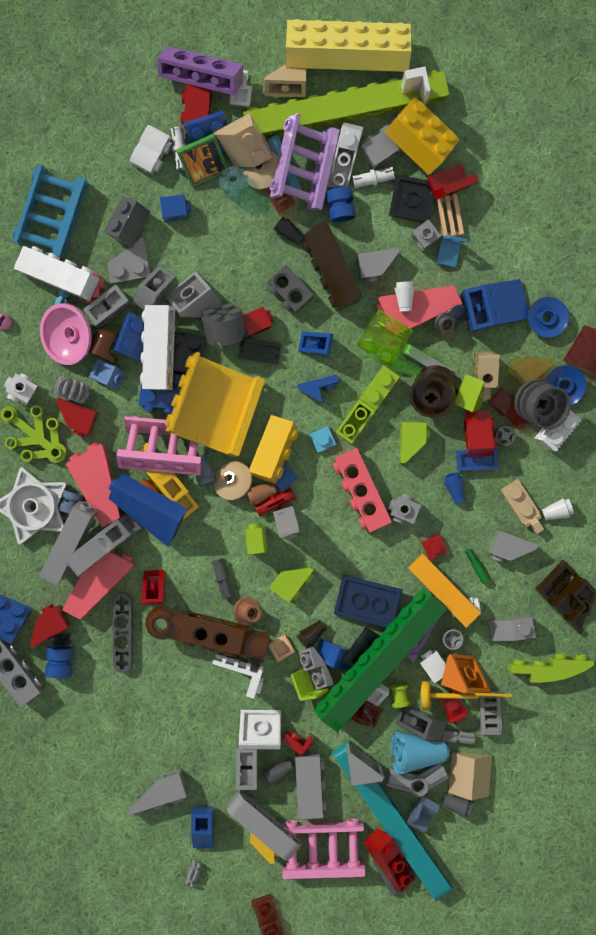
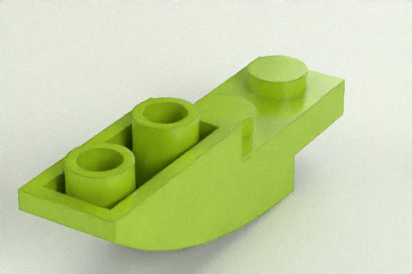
M383 365L339 426L336 433L352 444L398 381L400 375L386 365Z
M555 653V656H549L548 664L545 660H534V663H526L525 659H514V662H508L507 670L510 673L528 674L527 679L530 682H553L576 676L594 666V661L585 654H575V657H567L568 654Z

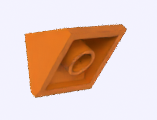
M448 655L441 685L467 694L491 693L475 656Z

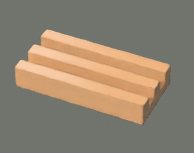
M457 194L448 195L436 200L442 235H464ZM451 200H453L458 232H455V226L450 204ZM442 202L446 203L451 233H447Z

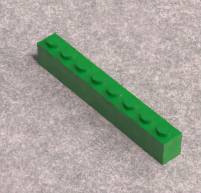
M424 587L417 592L410 603L400 611V614L386 627V630L373 641L370 648L359 657L358 661L345 673L338 684L333 686L330 693L318 703L314 711L319 719L338 733L444 614L447 608Z

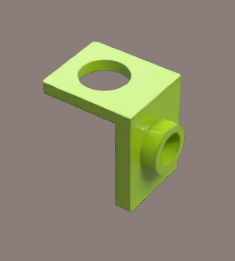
M303 668L291 674L300 701L316 699L329 691V688L315 690L309 672H304Z

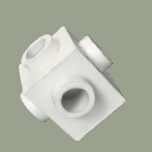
M15 373L13 378L9 376L3 386L6 388L4 394L8 395L6 398L15 404L20 402L27 406L37 389V385L32 383V379L21 373L18 375ZM16 387H21L22 390L19 391L16 389Z

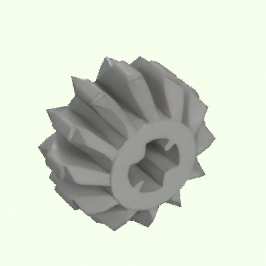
M60 376L55 384L54 393L56 396L83 404L86 403L89 397L91 387L86 383Z

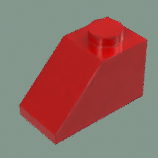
M57 397V405L67 427L73 429V434L84 437L85 434L91 435L99 412Z
M51 604L42 609L43 614L37 617L30 646L32 648L45 641L46 638L54 636L71 626L60 604L55 607Z

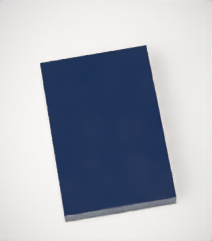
M343 574L334 614L386 628L397 617L403 589Z

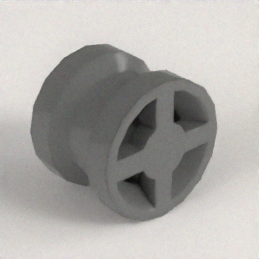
M509 426L497 428L493 434L497 438V445L501 447L512 445L516 439L515 431Z

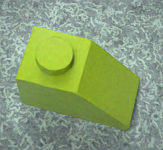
M400 423V463H406L426 444V439H430V427H427V423Z

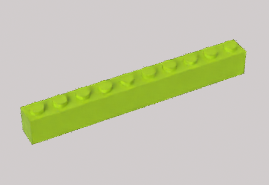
M438 70L428 72L427 76L431 92L427 105L447 102L449 91L445 72H438ZM394 78L383 84L374 82L363 88L350 87L344 92L331 91L324 96L311 95L304 100L291 99L287 103L280 105L279 103H271L267 107L260 109L252 107L243 112L245 116L251 113L264 137L270 138L275 135H284L286 119L296 113L300 114V125L314 129L402 111L415 96L420 101L421 98L419 90L402 93V80Z

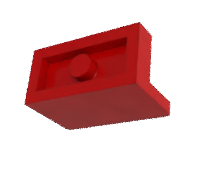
M462 164L427 177L436 200L466 189L478 182L476 174L466 176Z

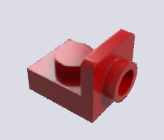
M453 690V691H450V692H448V693H458V692H457V690ZM438 698L450 724L453 722L458 724L469 715L461 699Z
M286 730L282 735V741L300 755L304 751L309 752L314 745V736L311 733L303 742L301 741L302 737L294 731L290 733Z

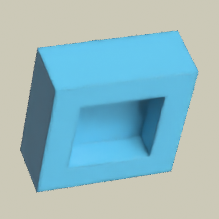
M328 426L309 434L318 453L336 445Z

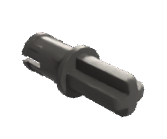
M224 558L211 561L216 576L215 582L217 581L222 599L232 598L233 591L229 581L230 575L227 573Z

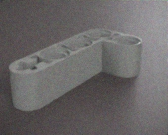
M238 790L228 802L226 808L228 813L283 860L289 861L302 845L295 835L255 803V797L251 792Z

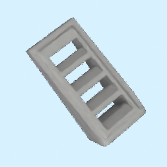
M491 691V693L500 694V691ZM479 697V732L482 735L502 734L500 697ZM484 698H495V701H484ZM485 706H495V710H485ZM485 715H495V718H485ZM485 724H495V727H486Z

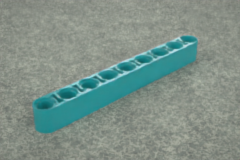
M348 740L332 753L351 780L346 745L348 742L351 745L353 744ZM379 782L354 785L386 832L394 838L399 850L434 900L437 902L453 891V887L448 880L446 881V877L436 863L434 864L433 858L426 848L422 847L423 844L415 832L411 831L410 825L407 824L403 815L399 814L396 805L390 797H387L388 794Z

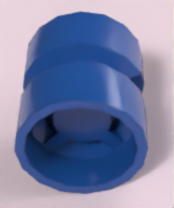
M339 187L326 192L328 205H331L329 209L330 222H344L356 218L355 205L351 204L354 201L351 187Z
M71 646L47 648L46 659L50 662L45 666V676L49 678L72 677V664L69 661L73 659L74 648Z

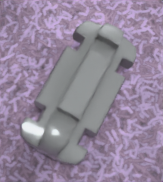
M192 861L185 881L186 885L191 887L196 885L203 866L202 862Z

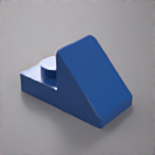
M337 374L297 384L299 391L323 404L320 388H323L324 391L336 388L335 384H338L339 380Z

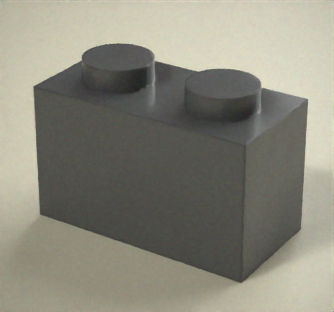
M122 195L104 232L116 241L133 247L151 211L136 200Z

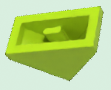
M466 374L454 404L471 412L481 410L485 382Z

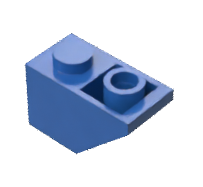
M193 807L191 813L193 848L213 849L214 807Z

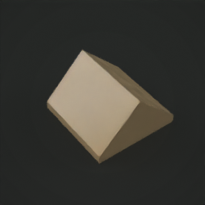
M451 752L448 793L469 800L488 797L492 755Z

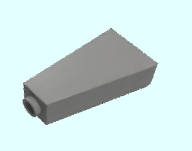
M79 501L72 507L39 577L58 586L72 571L65 560L83 546L98 511L90 503Z

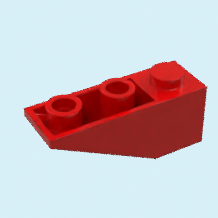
M377 828L364 841V844L377 865L399 893H402L415 878L394 838Z

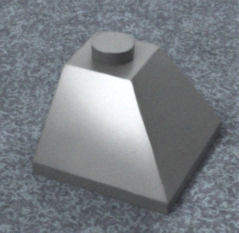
M197 271L165 295L169 303L175 307L180 317H203L204 310H217L223 305Z

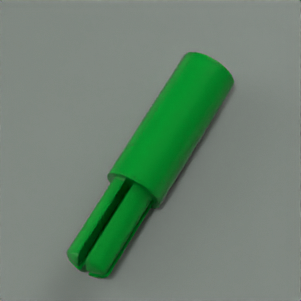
M467 549L465 553L482 584L490 581V578L479 559L477 560L472 549Z

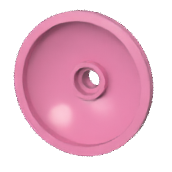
M67 303L53 305L44 313L40 323L42 345L54 361L63 365H72L86 357L91 346V329L87 318L77 307Z

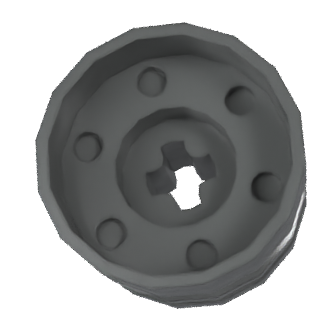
M532 379L525 382L518 389L515 395L514 406L519 417L543 429H554L567 419L570 413L571 402L565 390L543 380Z

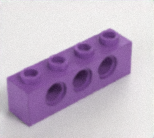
M169 46L157 57L158 77L230 95H234L243 84V64Z

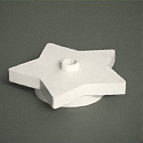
M21 467L19 469L13 490L0 499V512L12 521L18 544L24 543L40 530H62L65 523L59 510V505L63 498L64 490L67 487L66 482L42 483L26 468ZM33 502L36 503V510L31 508Z

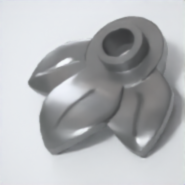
M455 305L447 312L439 314L435 319L434 326L440 332L442 340L453 342L455 338L454 330L467 324L466 318L462 315L465 310L464 305Z

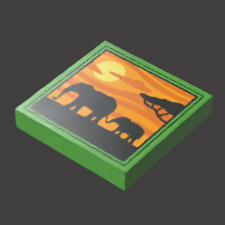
M214 133L176 150L191 187L229 172Z

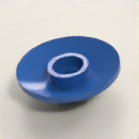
M540 298L531 305L528 311L529 326L534 333L541 337H555L561 334L568 325L569 313L567 307L557 298ZM544 315L550 316L549 322L544 321Z
M558 366L551 370L545 379V382L565 390L570 397L571 405L577 403L585 394L586 379L583 373L574 366ZM568 381L569 387L563 388L561 383Z

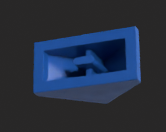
M302 331L298 351L329 357L334 334Z
M322 638L320 639L316 651L322 657L325 664L347 671L352 668L342 661L350 648Z

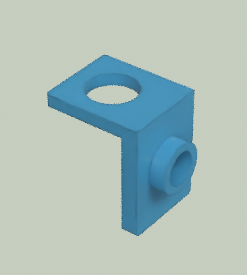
M451 235L441 236L436 264L456 267L461 243L468 242V239Z

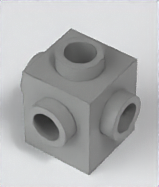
M403 493L402 497L396 496V499H391L388 510H391L390 515L394 516V521L404 524L405 521L414 524L421 504L413 502L414 497ZM403 505L406 506L405 512H401V507Z

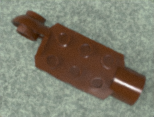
M167 606L153 608L148 613L145 623L148 633L158 640L171 639L183 641L182 644L195 647L196 644L203 646V650L215 652L216 649L223 651V654L235 657V654L262 662L264 661L270 633L255 630L248 625H241L240 623L191 611H182L180 613ZM157 619H164L167 627L164 629L157 626ZM199 629H205L207 635H201ZM218 634H225L228 639L221 640Z

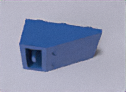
M521 279L481 285L465 289L461 293L470 333L528 319V308Z

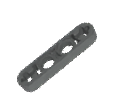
M124 592L115 596L113 600V666L120 673L127 672L133 663V600L128 593ZM122 596L126 601H128V604L124 606V611L128 610L129 614H117V610H122V605L118 604V600H120ZM119 617H126L129 623L126 628L118 625ZM120 637L127 638L128 646L126 648L119 647L118 639ZM117 651L129 652V654L124 655V661L128 662L124 668H122L121 664H118V661L122 658V653L117 654Z

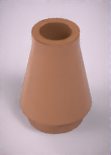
M270 483L251 486L246 496L250 505H257L273 494L276 495L277 492L274 484Z

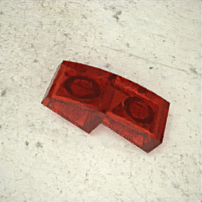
M500 387L488 403L501 416H505L518 430H523L528 421L519 417L515 411V396L503 387Z
M271 894L251 900L262 935H285Z

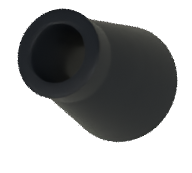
M283 216L273 228L277 235L296 245L304 236L289 218L286 219Z

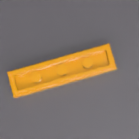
M423 554L408 567L465 627L469 626L481 614Z

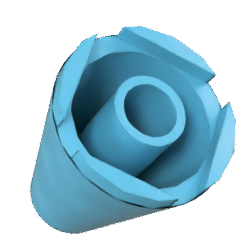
M395 732L396 735L392 736L391 756H395L396 761L392 765L397 774H404L443 763L450 755L449 746L441 740H425L418 735L404 732Z

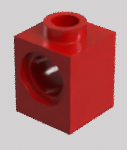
M264 306L243 315L245 327L250 337L272 328L271 322L274 319L270 310L265 311Z

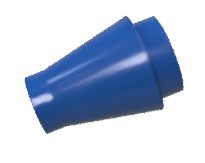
M459 472L444 476L445 481L443 483L454 503L464 502L466 498L463 476H460Z

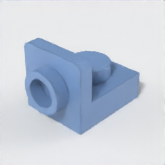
M97 358L89 377L118 390L124 380L126 371Z

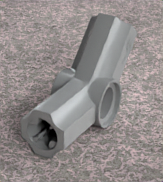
M441 763L432 765L422 772L415 774L410 772L397 774L394 768L390 767L386 786L411 792L413 795L421 797L429 789L449 779V776ZM416 781L423 782L421 788H414L413 784Z

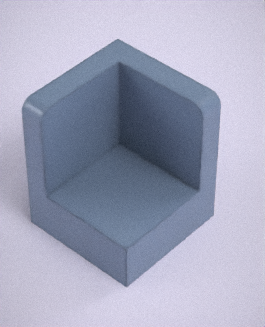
M421 796L415 801L407 824L425 833L431 818L438 813L440 805Z

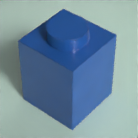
M184 194L160 197L164 222L189 219L188 213H191L190 200L186 201Z

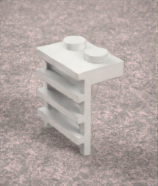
M216 654L215 658L221 659L222 662L214 659L212 664L252 676L246 697L254 699L256 693L260 694L264 680L261 677L264 667L263 663L256 666L252 665L253 660L250 659L246 663L240 661V656L233 659L227 655Z

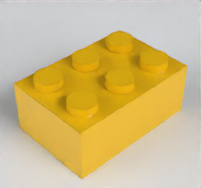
M416 96L384 131L428 175L446 159L460 140Z

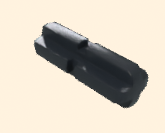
M60 634L48 637L45 640L47 642L46 647L57 648L68 645L71 642L69 640L70 635Z

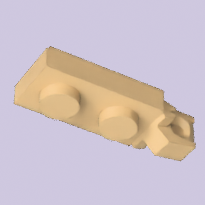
M519 479L500 489L514 513L526 528L531 526L537 534L544 530L538 521L542 518L540 512Z

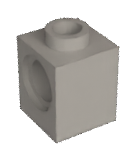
M428 219L412 231L410 237L420 251L424 252L436 243L441 235Z

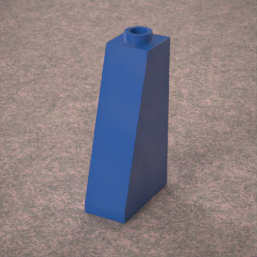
M123 473L118 480L114 479L109 486L111 493L108 499L163 544L169 546L179 530L187 508Z

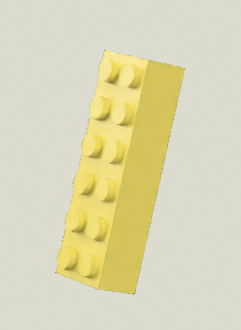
M287 20L286 68L400 72L409 70L411 24Z

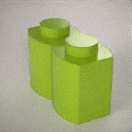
M261 522L250 523L248 528L245 529L247 554L268 552L266 526H262Z

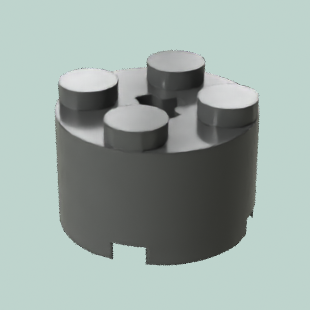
M227 303L217 310L206 309L203 311L202 322L206 341L209 345L215 346V342H221L222 346L231 345L243 340V335L247 336L242 309L234 307L232 303Z

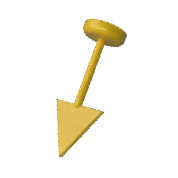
M422 681L421 686L422 710H429L431 708L432 698L478 699L479 697H512V694L432 693L429 681Z

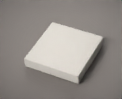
M241 710L239 749H280L281 710Z

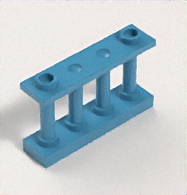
M38 164L37 169L35 168L32 173L33 182L18 227L16 226L13 231V241L22 246L24 240L51 248L52 254L64 260L89 183L85 178L79 176L72 183L47 175V169L42 164ZM45 182L70 190V193H72L70 200L65 202L40 194L42 183ZM36 201L63 209L65 212L63 220L57 221L33 213ZM30 220L56 228L59 232L57 239L50 240L27 232Z

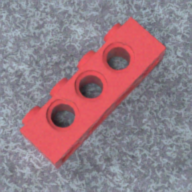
M355 448L334 458L336 461L333 463L337 475L341 473L345 480L341 482L346 493L350 492L353 499L350 500L354 511L359 510L362 518L359 519L363 530L368 529L370 533L391 523L392 521L358 449ZM351 466L358 470V475L355 478L347 476L346 471ZM359 485H364L367 490L366 494L362 497L357 496L355 493V489ZM369 503L375 506V512L372 515H366L364 512L365 505Z

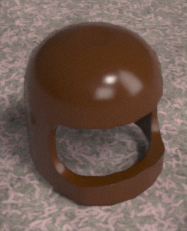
M99 328L94 332L88 353L117 365L118 359L112 357L109 351L111 346L116 344L119 333L108 328Z

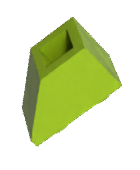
M309 566L282 570L269 588L288 603L291 599L295 601L302 592L300 590L301 586L304 583L308 585L314 577L312 574L314 569Z

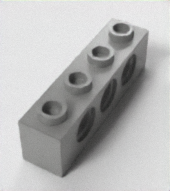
M0 639V646L2 648L0 653V681L21 708L44 690V683L39 676H34L31 672L29 662L25 659L22 660L19 656L17 646ZM7 660H11L14 663V669L7 667ZM19 676L26 679V685L19 683Z

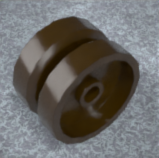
M434 365L422 369L416 376L410 389L411 405L415 411L425 417L439 418L446 415L452 409L459 391L458 379L452 371L443 366Z

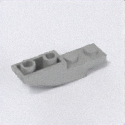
M126 514L81 546L65 562L78 577L138 532L141 527L132 517Z

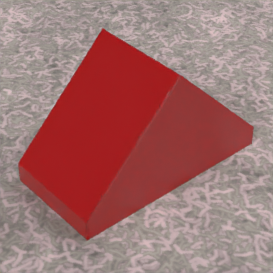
M164 570L144 571L142 605L163 604L166 601Z

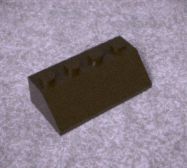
M324 220L304 234L302 245L306 253L310 252L313 260H311L313 269L315 272L319 270L322 278L319 281L322 288L329 291L330 297H328L331 307H336L339 312L360 302L362 294L327 220Z

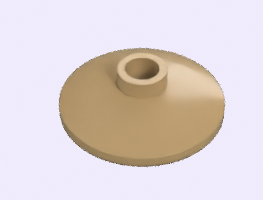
M271 151L272 158L263 162V166L259 170L257 168L260 165L256 167H243V177L250 187L258 190L270 187L275 177L279 159L274 152Z
M229 461L223 464L215 474V491L225 500L240 499L249 491L252 484V474L249 472V467L240 461Z

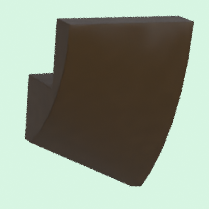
M562 560L535 590L577 633L581 634L584 630L582 628L586 616L590 615L592 604L596 600V590L586 579L578 576L566 561Z

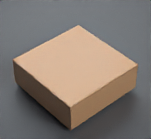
M285 634L268 644L277 662L295 653Z

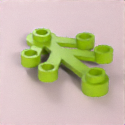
M34 405L30 409V413L34 417L35 430L18 417V411L14 407L8 406L2 409L1 418L3 421L15 424L30 436L17 439L15 437H8L5 440V446L8 449L37 444L46 449L35 452L23 450L21 452V459L23 461L31 462L33 459L48 458L51 462L59 463L66 458L67 450L59 441L58 428L60 423L56 418H49L46 421V426L50 429L51 442L45 438L42 417L44 409L41 406ZM35 408L40 409L39 415L34 414ZM7 411H11L12 416L10 418L6 417ZM52 420L56 422V426L54 428L50 427V422ZM11 439L15 441V445L13 447L9 446V441ZM54 449L59 450V455L56 457L53 455ZM26 452H29L31 455L28 460L24 457Z

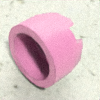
M0 314V322L3 317H6L0 329H10L12 318L7 314Z

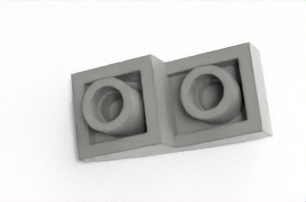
M314 647L299 652L304 672L311 670L312 681L315 684L316 690L334 685L325 662Z

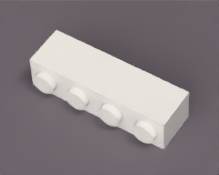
M23 246L14 266L15 270L90 302L99 278L93 275V270L84 266L79 269L76 267L77 264L65 259V262L59 261L60 257L49 253L48 256L44 255V251L35 246H32L31 249Z
M145 305V310L142 313L144 331L142 332L141 340L144 347L141 353L143 373L140 375V383L142 389L173 390L175 307L169 305Z

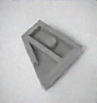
M144 238L139 239L134 243L133 247L127 248L107 263L111 284L146 279L151 274Z

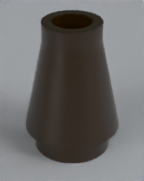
M318 620L316 623L299 631L300 634L296 637L307 649L310 646L313 647L327 628L321 620Z

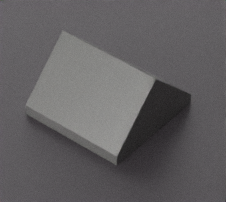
M348 742L346 748L352 786L382 782L384 779L382 767Z

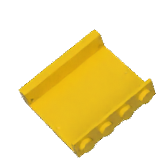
M196 352L187 359L185 365L188 368L185 375H182L178 385L181 389L172 401L174 409L172 414H168L165 421V426H167L166 432L232 457H237L240 455L265 379L259 376L252 378L200 357V353Z

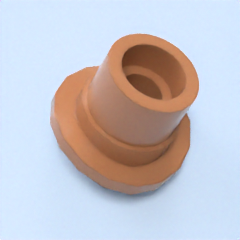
M243 597L235 604L234 617L241 625H251L260 619L261 608L255 599Z

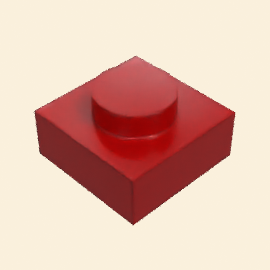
M440 534L421 542L429 561L448 553Z

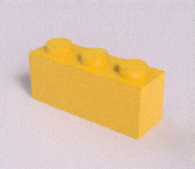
M273 415L270 416L249 472L254 477L274 484L282 477L284 462L289 459L291 454V444L298 436V427L294 422Z

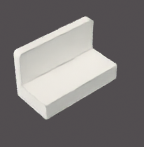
M426 67L404 71L401 83L402 93L419 90L421 102L427 105L431 92Z

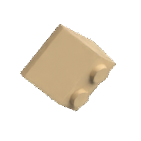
M251 113L214 132V135L234 166L256 167L272 158L270 145Z

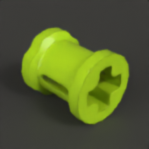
M400 683L389 686L393 694L394 702L392 707L402 708L410 705L406 691L408 684Z

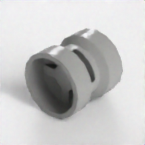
M447 627L441 633V640L448 649L456 650L462 646L464 638L458 629Z

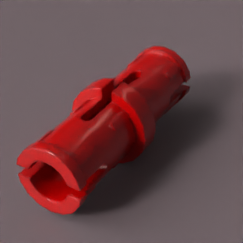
M290 487L288 490L277 495L273 494L269 499L255 505V509L261 517L274 509H281L282 505L297 498Z

